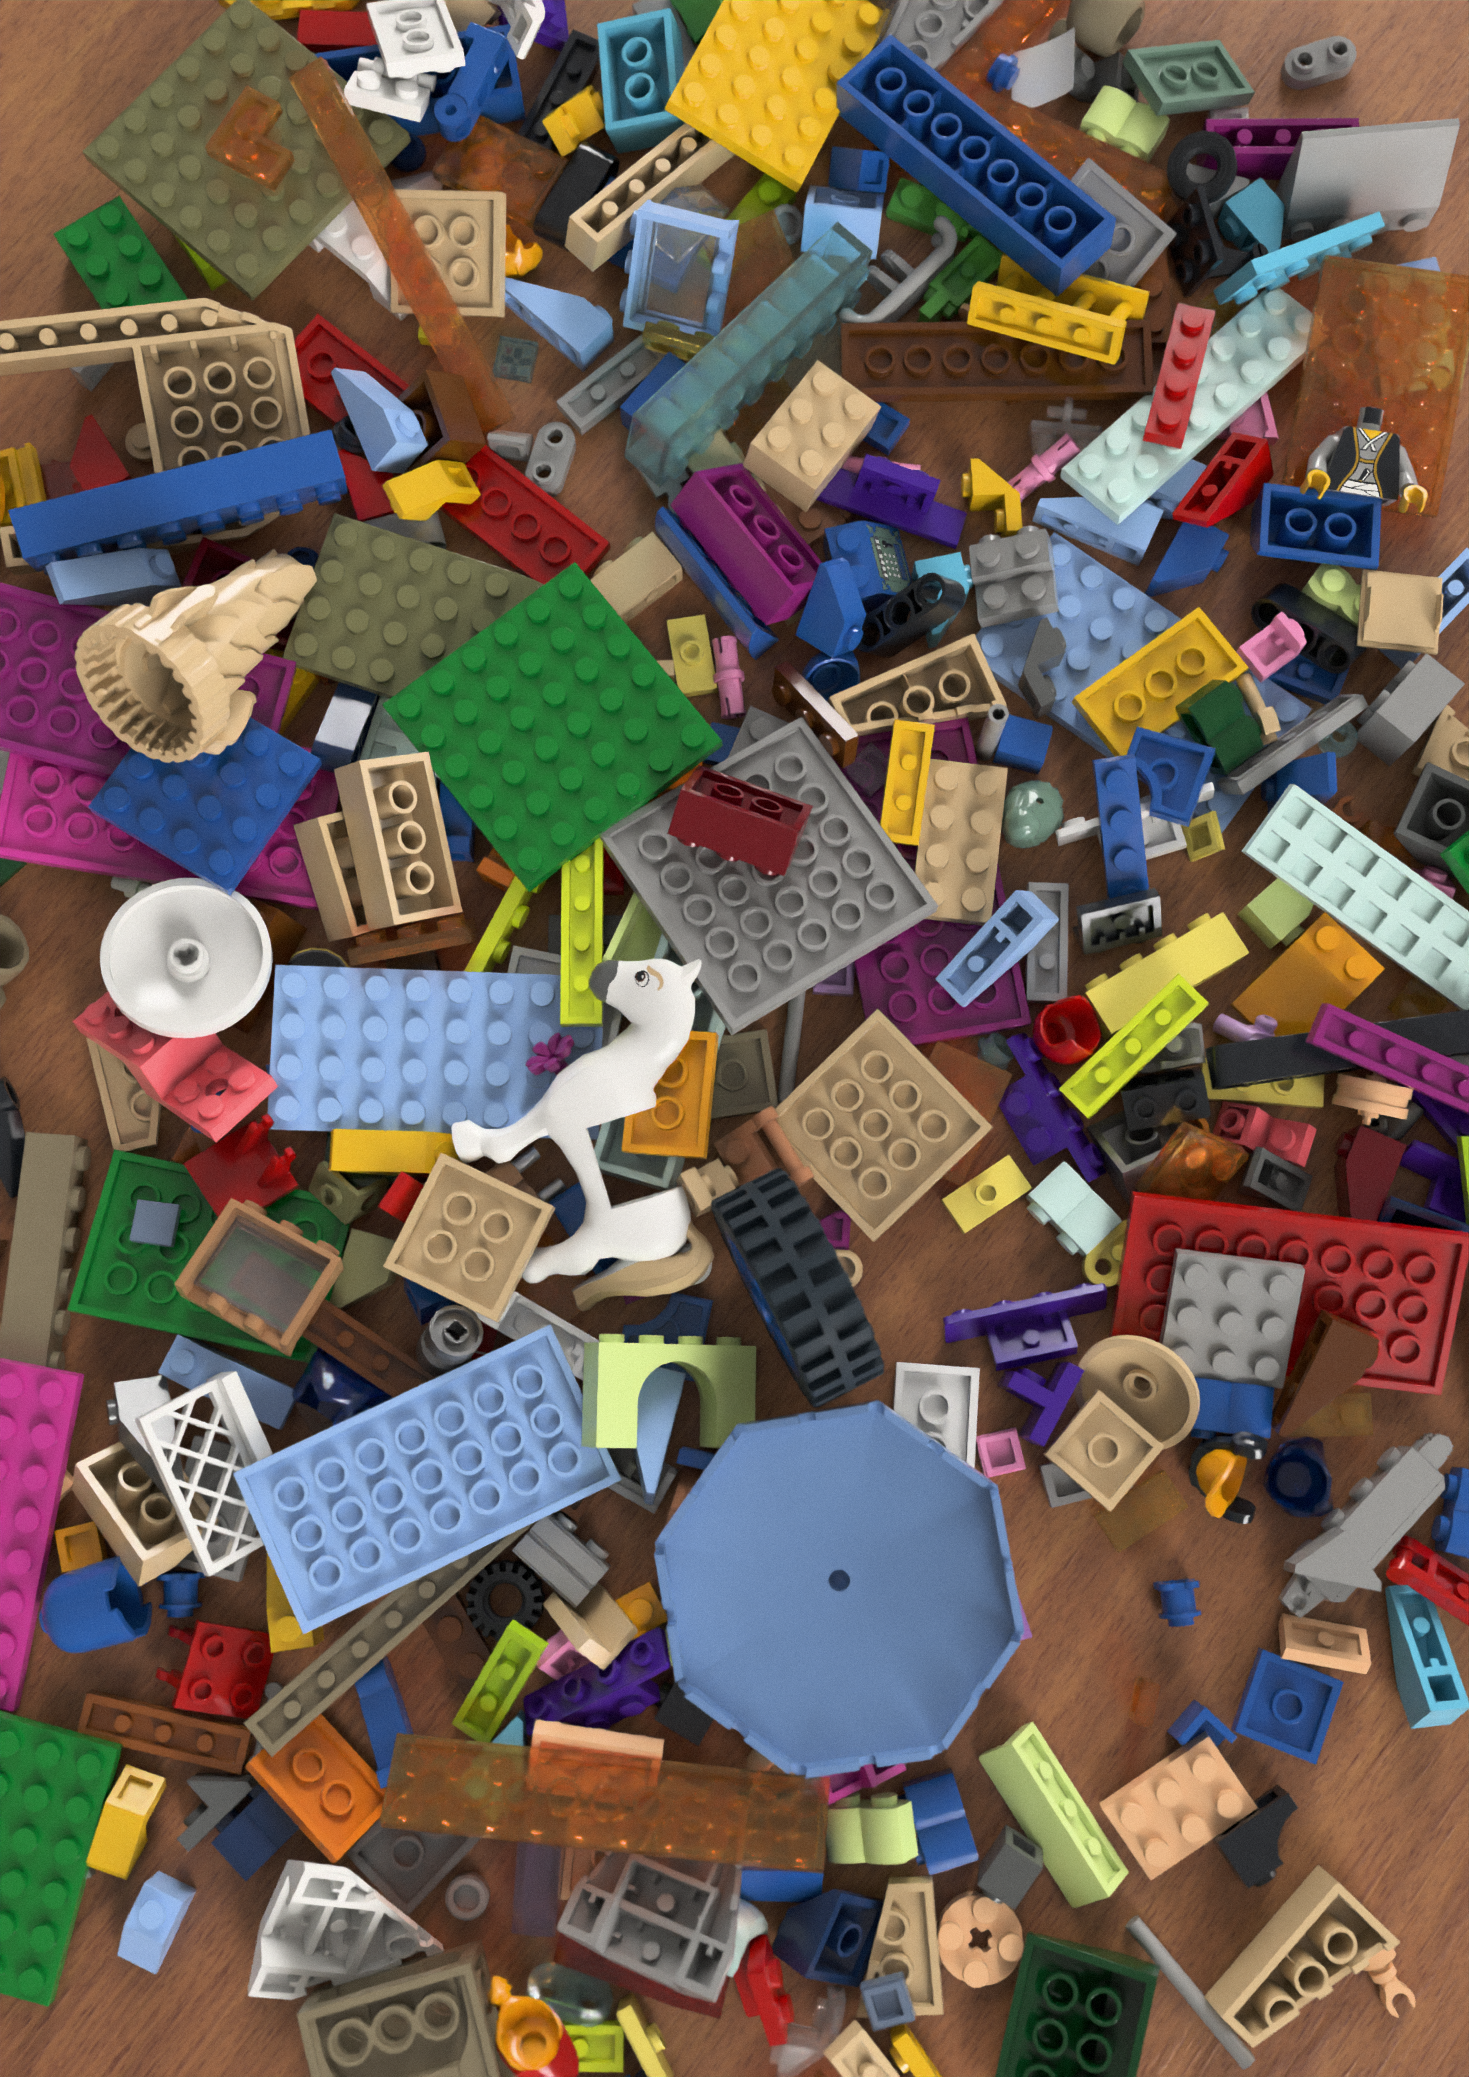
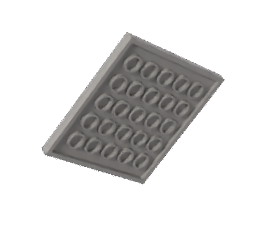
M802 716L710 768L813 806L794 858L785 876L763 874L755 869V865L741 860L728 861L722 859L716 854V851L702 846H686L680 843L677 837L667 834L681 788L684 784L634 811L600 834L603 847L682 963L686 965L695 960H701V968L694 981L731 1035L935 913L938 908L937 903Z

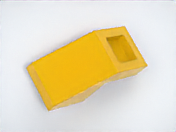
M592 84L553 110L542 120L562 157L575 150L581 141L605 127L603 93L601 91L595 92Z
M979 458L970 459L967 473L961 474L962 498L968 497L969 512L995 510V533H1001L1002 538L1017 535L1018 530L1022 528L1020 493Z
M435 460L388 480L382 486L390 500L393 511L398 515L399 519L427 521L445 502L472 504L481 495L464 462Z
M126 1764L105 1801L86 1861L87 1866L127 1880L147 1843L146 1823L166 1788V1778Z

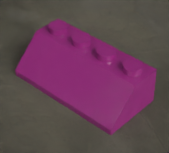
M742 463L695 471L670 504L679 516L680 522L693 533L703 546L706 555L717 563L727 576L729 584L741 593L757 618L762 620L765 625L789 619L805 607L818 567L822 563L821 560Z

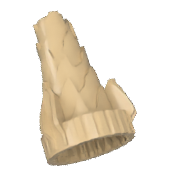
M272 549L256 562L250 560L211 584L172 588L159 592L153 596L149 607L134 603L133 605L124 604L117 609L115 608L84 631L83 636L77 642L78 649L75 651L77 665L75 667L88 702L94 711L99 714L103 723L120 740L125 741L132 749L144 753L151 759H159L166 763H171L172 761L179 763L185 760L191 761L202 752L212 755L220 754L227 745L232 746L238 740L252 714L253 705L257 702L254 693L237 689L245 682L244 677L263 660L264 655L262 654L279 641L276 634L288 625L297 615L300 606L305 602L303 598L317 581L312 566L303 565L287 554H277L275 549Z

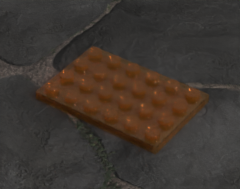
M1330 255L1323 257L1282 485L1301 487L1306 479L1308 458L1327 436L1336 434L1345 426L1357 427L1360 408L1374 407L1384 410L1380 431L1399 435L1400 445L1407 451L1418 485L1423 487L1428 493V498L1422 512H1418V507L1413 503H1409L1405 513L1399 512L1400 496H1398L1397 501L1388 506L1381 505V511L1428 518L1438 516L1469 351V276Z

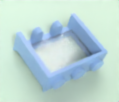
M650 199L638 210H635L630 222V234L635 235L633 250L628 251L625 261V274H629L628 289L625 288L623 290L620 300V312L624 313L623 327L711 348L721 336L739 220H724L654 203Z

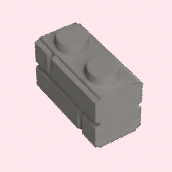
M559 1510L556 1514L552 1513L538 1520L512 1551L576 1608L611 1567L606 1561L610 1554L594 1539L590 1538L587 1543L574 1532L578 1525L567 1514Z

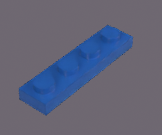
M1133 754L1092 760L1107 899L1148 890L1149 884L1136 758Z

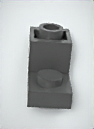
M1074 45V86L1068 93L1079 102L1093 103L1103 86L1117 88L1138 102L1139 88L1123 65L1122 61L1125 56L1120 52L1094 63L1089 56Z
M1048 618L1040 620L1018 683V687L1035 719L1050 713L1056 700L1054 698L1056 697V689L1048 675L1043 676L1042 673L1059 666L1066 652V642L1059 628L1052 627Z

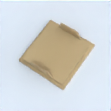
M1363 569L1361 574L1356 646L1437 655L1439 626L1442 622L1443 578Z

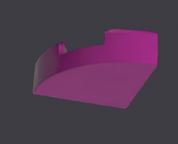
M844 1210L835 1211L823 1218L820 1224L835 1250H849L851 1218Z

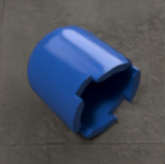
M113 1556L66 1572L54 1579L44 1594L42 1609L39 1613V1622L42 1630L48 1634L52 1642L60 1650L74 1654L85 1653L130 1642L146 1635L151 1625L152 1603H143L141 1588L138 1587L124 1567L120 1557Z

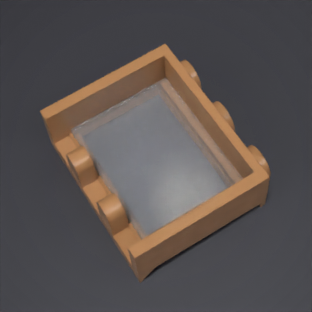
M231 1198L174 1285L181 1297L290 1357L297 1341L336 1279L344 1270L342 1259L338 1257L340 1252L322 1240H318L314 1244L303 1238V1231L286 1220H282L278 1224L265 1217L267 1211L250 1200H245L242 1204Z

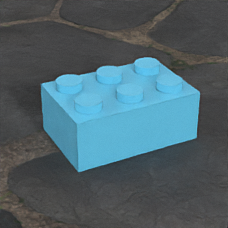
M670 8L597 24L605 130L618 154L655 147L685 123L664 110L685 71L682 35Z

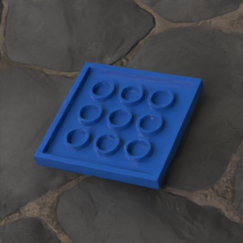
M250 717L238 740L232 746L227 745L225 750L218 755L202 752L191 761L185 760L179 763L172 761L171 763H166L159 759H151L144 753L130 748L88 807L92 813L231 896L317 773L322 763L320 758Z

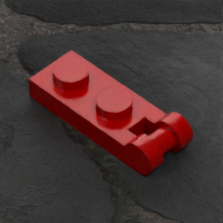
M1404 1535L1392 1548L1395 1558L1391 1559L1388 1563L1386 1570L1387 1578L1395 1584L1408 1585L1469 1626V1574L1416 1539Z

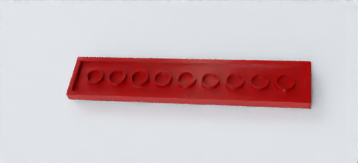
M319 314L294 339L304 401L333 426L338 421H341L343 417L349 416L331 375V371L334 368L366 372L396 398L410 386ZM486 445L465 463L481 495L472 504L445 502L439 508L520 574L542 584H546L574 562L587 576L611 549L609 541ZM394 473L397 476L402 475V473Z

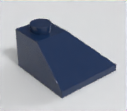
M833 1889L791 1907L787 1910L783 1921L778 1927L776 1938L771 1947L773 1954L804 1978L859 1988L868 1967L884 1900Z

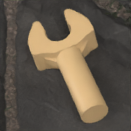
M1250 673L1240 675L1236 679V683L1252 717L1262 730L1260 738L1263 746L1278 741L1275 732L1280 731L1281 728L1273 706L1266 707Z

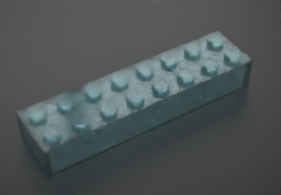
M839 222L835 223L633 413L624 457L659 487L670 477L672 479L678 478L687 467L690 457L695 453L699 455L704 453L711 445L716 432L721 428L723 430L730 428L739 416V410L746 404L752 406L760 398L764 391V386L770 380L774 383L777 382L787 371L789 362L795 356L801 359L811 348L813 339L819 333L824 336L832 329L838 319L837 316L843 308L853 309L862 295L859 292L860 286L865 282L870 273L867 266L873 251Z

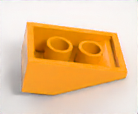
M1324 912L1230 1006L1250 1025L1255 1024V1019L1258 1015L1264 1014L1274 1018L1278 1024L1273 1032L1275 1037L1310 1032L1322 1003H1329L1344 1010L1385 968Z

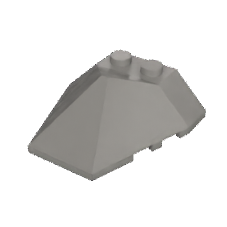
M669 1776L632 1819L634 1823L617 1843L613 1841L605 1850V1857L588 1876L584 1875L575 1885L556 1930L625 1968L684 1995L715 2003L734 1958L748 1815L747 1808Z

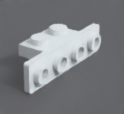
M1213 782L1204 784L1198 803L1214 797L1215 789ZM1148 795L1141 798L1140 807L1146 860L1186 848L1187 844L1181 825L1149 816L1151 797ZM1084 817L1073 818L1062 823V829L1055 831L1058 846L1097 835L1101 846L1098 817L1085 821Z

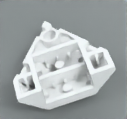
M446 167L365 187L309 246L318 253L324 247L327 248L366 280L373 298L391 312V189L442 190V186L445 185ZM392 313L400 321L408 315Z
M288 1860L260 1922L248 1985V1996L293 2000L307 1995V1987L331 1980L333 1986H337L402 1965L401 1959L421 1951H425L427 1957L444 1952L443 1944L348 1868Z

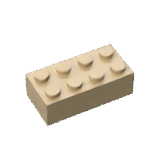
M429 752L360 760L334 769L368 930L462 912Z

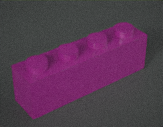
M1359 118L1206 119L1202 130L1216 132L1229 141L1235 150L1237 160L1236 176L1249 180H1257L1260 177L1263 180H1280L1301 132L1359 127ZM1203 153L1196 155L1197 166L1217 170V162L1212 156Z

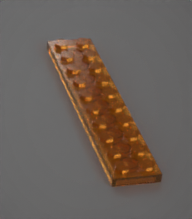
M397 1733L380 1824L384 1828L823 1874L830 1778L813 1777L805 1779V1775Z

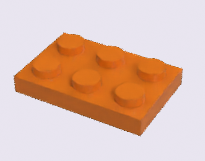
M322 1714L318 1715L274 1756L271 1757L263 1748L245 1766L248 1772L332 1864L336 1863L398 1799L389 1787L380 1788L377 1774Z

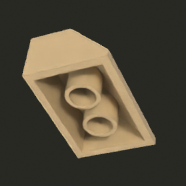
M343 811L293 825L328 942L369 932Z
M121 1442L75 1464L72 1491L113 1551L120 1557V1561L138 1587L177 1566L193 1550L174 1506ZM183 1471L184 1481L188 1483L189 1478ZM194 1492L189 1506L190 1513L193 1519L206 1522L210 1507L200 1493ZM216 1518V1520H215V1523H214L215 1526L218 1525V1522H219L218 1518ZM197 1526L198 1531L201 1535L203 1527Z

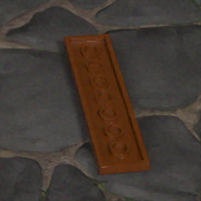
M1125 320L1127 321L1120 356L1115 365L968 325L967 322L841 323V377L874 402L1141 399L1145 395H1153L1151 321Z

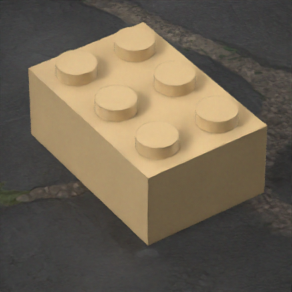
M817 360L751 442L743 466L807 512L869 433L881 406Z

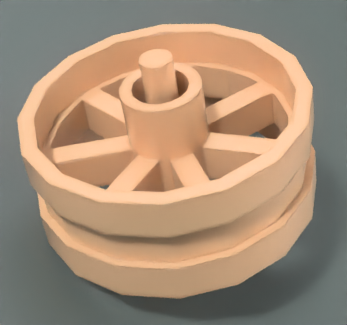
M1373 1072V1075L1366 1074L1365 1079L1338 1074L1336 1084H1338L1336 1094H1333L1331 1104L1358 1109L1357 1115L1363 1116L1362 1124L1370 1125L1371 1118L1378 1119L1379 1114L1407 1120L1409 1111L1407 1105L1409 1099L1412 1098L1413 1090L1386 1084L1387 1079L1382 1078L1381 1075Z

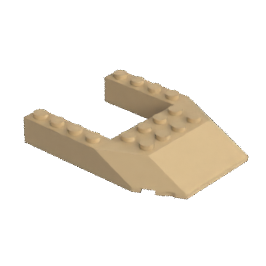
M208 298L0 321V376L135 360L155 473L310 435L293 331L290 327L261 320L256 315L230 309ZM277 511L265 514V519L256 524L241 525V522L237 521L226 524V530L217 534L202 535V531L186 534L187 540L181 543L163 545V542L159 541L147 544V548L168 549L169 554L173 555L198 549L202 537L219 544L247 538L280 516V513ZM13 526L0 527L6 568L14 575L36 573L37 571L23 559Z

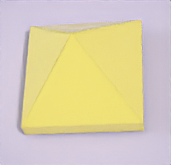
M1211 811L1192 819L1189 827L1181 825L1190 862L1225 849L1216 811Z

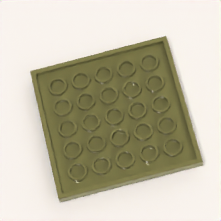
M236 0L82 152L89 163L253 301L411 140L409 133L387 114L344 104V88L348 83L249 0Z

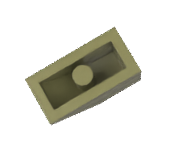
M352 1228L342 1258L344 1270L335 1281L329 1302L344 1312L394 1284L396 1276L402 1277L383 1267L396 1240Z

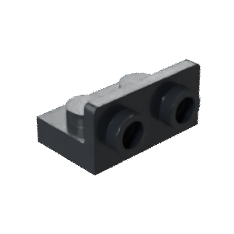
M1155 888L1076 906L1078 926L1073 927V936L1084 955L1102 953L1108 949L1128 944H1139L1162 936L1160 895Z
M1200 1066L1132 1078L1121 1089L1127 1126L1130 1131L1208 1118L1211 1115L1205 1079Z

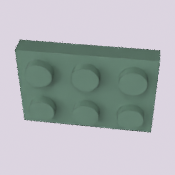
M1220 40L1128 49L1122 61L1156 116L1244 106L1249 104L1255 93Z

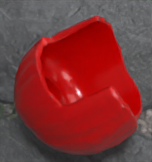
M1074 995L1060 999L1053 1004L1045 1006L1035 1018L1032 1031L1033 1042L1039 1051L1052 1062L1060 1065L1078 1064L1087 1061L1097 1052L1101 1038L1100 1026L1094 1008L1085 997Z

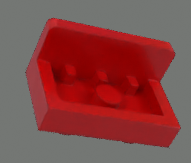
M758 1935L747 1944L739 1968L734 1974V1979L746 2016H760L770 2047L787 2044L788 2023L794 2022L793 2003L790 1994L785 1992L781 1964L779 1959L774 1957L768 1935Z

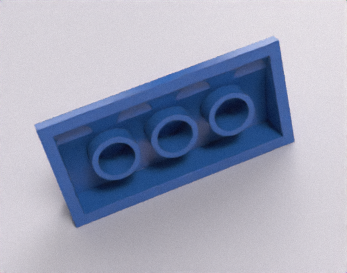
M661 507L655 517V530L658 537L681 564L685 572L751 657L757 660L778 642L779 638L768 625H765L762 620L753 614L749 603L738 590L729 584L725 573L714 560L706 555L701 543L690 530L682 525L679 516L667 508Z

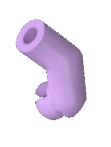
M1222 1013L1216 1019L1213 1031L1234 1042H1243L1275 1037L1273 1032L1278 1024L1274 1018L1262 1014L1256 1017L1254 1025H1245Z

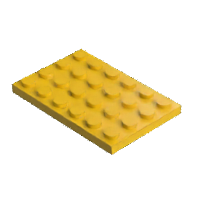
M723 0L664 110L797 193L840 112L837 108L836 82L872 51L890 15L868 0Z

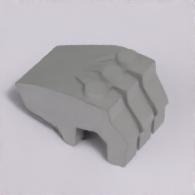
M1189 1023L1138 1073H1164L1206 1063L1202 1024Z

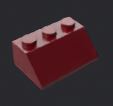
M698 765L681 788L667 834L677 837V840L686 846H702L716 851V854L722 859L728 861L741 860L755 865V869L763 874L785 876L792 863L813 806Z

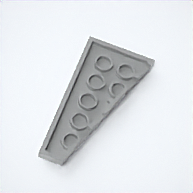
M901 0L883 40L890 34L893 35L935 71L939 72L1007 0Z

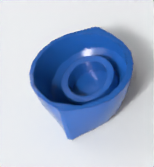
M853 651L833 658L824 652H820L808 661L802 672V676L826 701H828L830 696L860 683L859 664Z

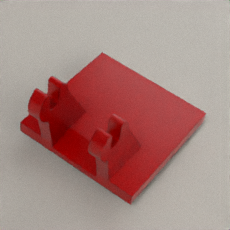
M269 1114L262 1116L261 1123L258 1124L256 1120L251 1121L183 1163L217 1217L220 1216L231 1198L242 1204L245 1200H250L265 1209L299 1187L290 1173L291 1162L296 1158L295 1152L292 1148L284 1149L285 1154L280 1157L268 1140L269 1129L274 1125V1121Z
M196 1620L194 1630L188 1627L180 1629L176 1625L169 1626L167 1635L177 1638L190 1646L183 1673L172 1669L171 1672L166 1671L163 1667H158L156 1670L155 1678L166 1681L177 1688L172 1707L249 1719L259 1709L274 1653H271L269 1632Z

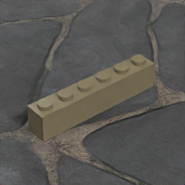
M26 1132L0 1327V1358L60 1370L65 1368V1354L61 1350L63 1335L68 1333L71 1322L70 1312L67 1310L68 1294L73 1292L76 1282V1273L72 1269L73 1255L78 1251L81 1242V1232L77 1228L79 1211L81 1212L84 1209L86 1202V1190L82 1187L84 1171L89 1169L91 1162V1149L87 1146L88 1140L81 1137Z

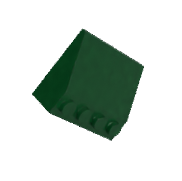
M1028 1932L995 2077H1137L1161 1966L1120 1952Z

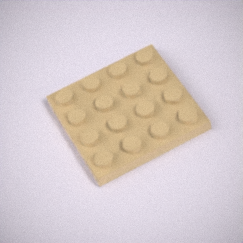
M879 1009L861 1024L775 1108L779 1115L776 1120L804 1167H810L815 1176L813 1179L873 1242L886 1232L994 1128Z

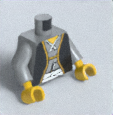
M1374 407L1360 408L1357 427L1345 426L1336 434L1327 436L1308 458L1306 479L1299 489L1300 493L1305 494L1309 487L1315 488L1318 492L1317 499L1319 500L1326 491L1382 499V506L1392 504L1400 496L1401 500L1398 510L1401 513L1407 511L1409 503L1415 504L1418 507V512H1422L1428 498L1427 491L1418 485L1407 451L1400 445L1399 435L1380 431L1384 410Z

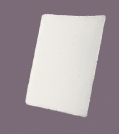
M1075 28L1048 42L1013 53L1018 58L1017 67L1020 69V73L1012 86V113L1045 104L1073 89Z

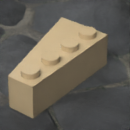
M971 634L834 694L827 701L859 736L892 731L895 719L925 724L966 717L970 721L986 718L990 707L995 704H1002L1007 707L975 634Z
M1317 1865L1204 1998L1220 2017L1254 2048L1300 2015V2008L1316 1997L1319 2000L1323 1999L1334 1991L1331 1986L1351 1972L1356 1975L1370 1965L1368 1961L1370 1958L1383 1949L1390 1951L1401 1942L1335 1878Z

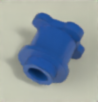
M198 1571L165 1572L157 1576V1581H164L163 1603L159 1604V1609H167V1617L193 1616L194 1608L202 1607V1602H198V1585L200 1578H206L204 1573Z
M1186 1578L1153 1582L1154 1589L1160 1591L1163 1612L1159 1613V1618L1168 1619L1170 1627L1194 1625V1617L1201 1615V1610L1196 1609L1194 1588L1200 1587L1199 1580Z

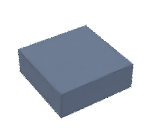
M138 1199L129 1240L135 1243L174 1248L182 1207L178 1204Z
M903 1971L861 1982L860 1991L873 2032L915 2021V2010Z

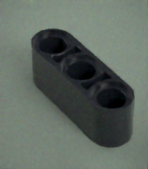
M583 141L539 209L533 225L534 235L565 251H569L565 247L569 217L602 191L610 176L616 178L620 166L619 158L587 141Z
M927 573L866 615L862 626L863 637L857 649L883 658L895 656L955 615L965 602L966 594L964 587L961 583L937 573ZM942 589V594L940 596V599L938 600V594ZM911 611L910 617H909V619H908V621H907V616H908L909 612Z
M1280 583L1275 585L1252 606V620L1261 630L1270 625L1274 617L1280 612H1283L1289 619H1294L1298 622L1307 640L1299 654L1332 674H1340L1346 671L1367 650V647L1356 646L1358 629L1356 625L1289 584Z

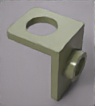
M322 1161L316 1168L309 1185V1191L340 1221L347 1225L378 1208L389 1181L383 1177L357 1190L337 1171H329V1163ZM374 1193V1195L372 1196V1198H371L365 1205L362 1206V1204L364 1203V1201H365L371 1194Z

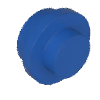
M1004 53L1000 54L989 70L986 81L992 85V90L996 93H1000L1004 88L1009 90L1020 73V69L1017 67L1018 58L1013 54L1009 57Z

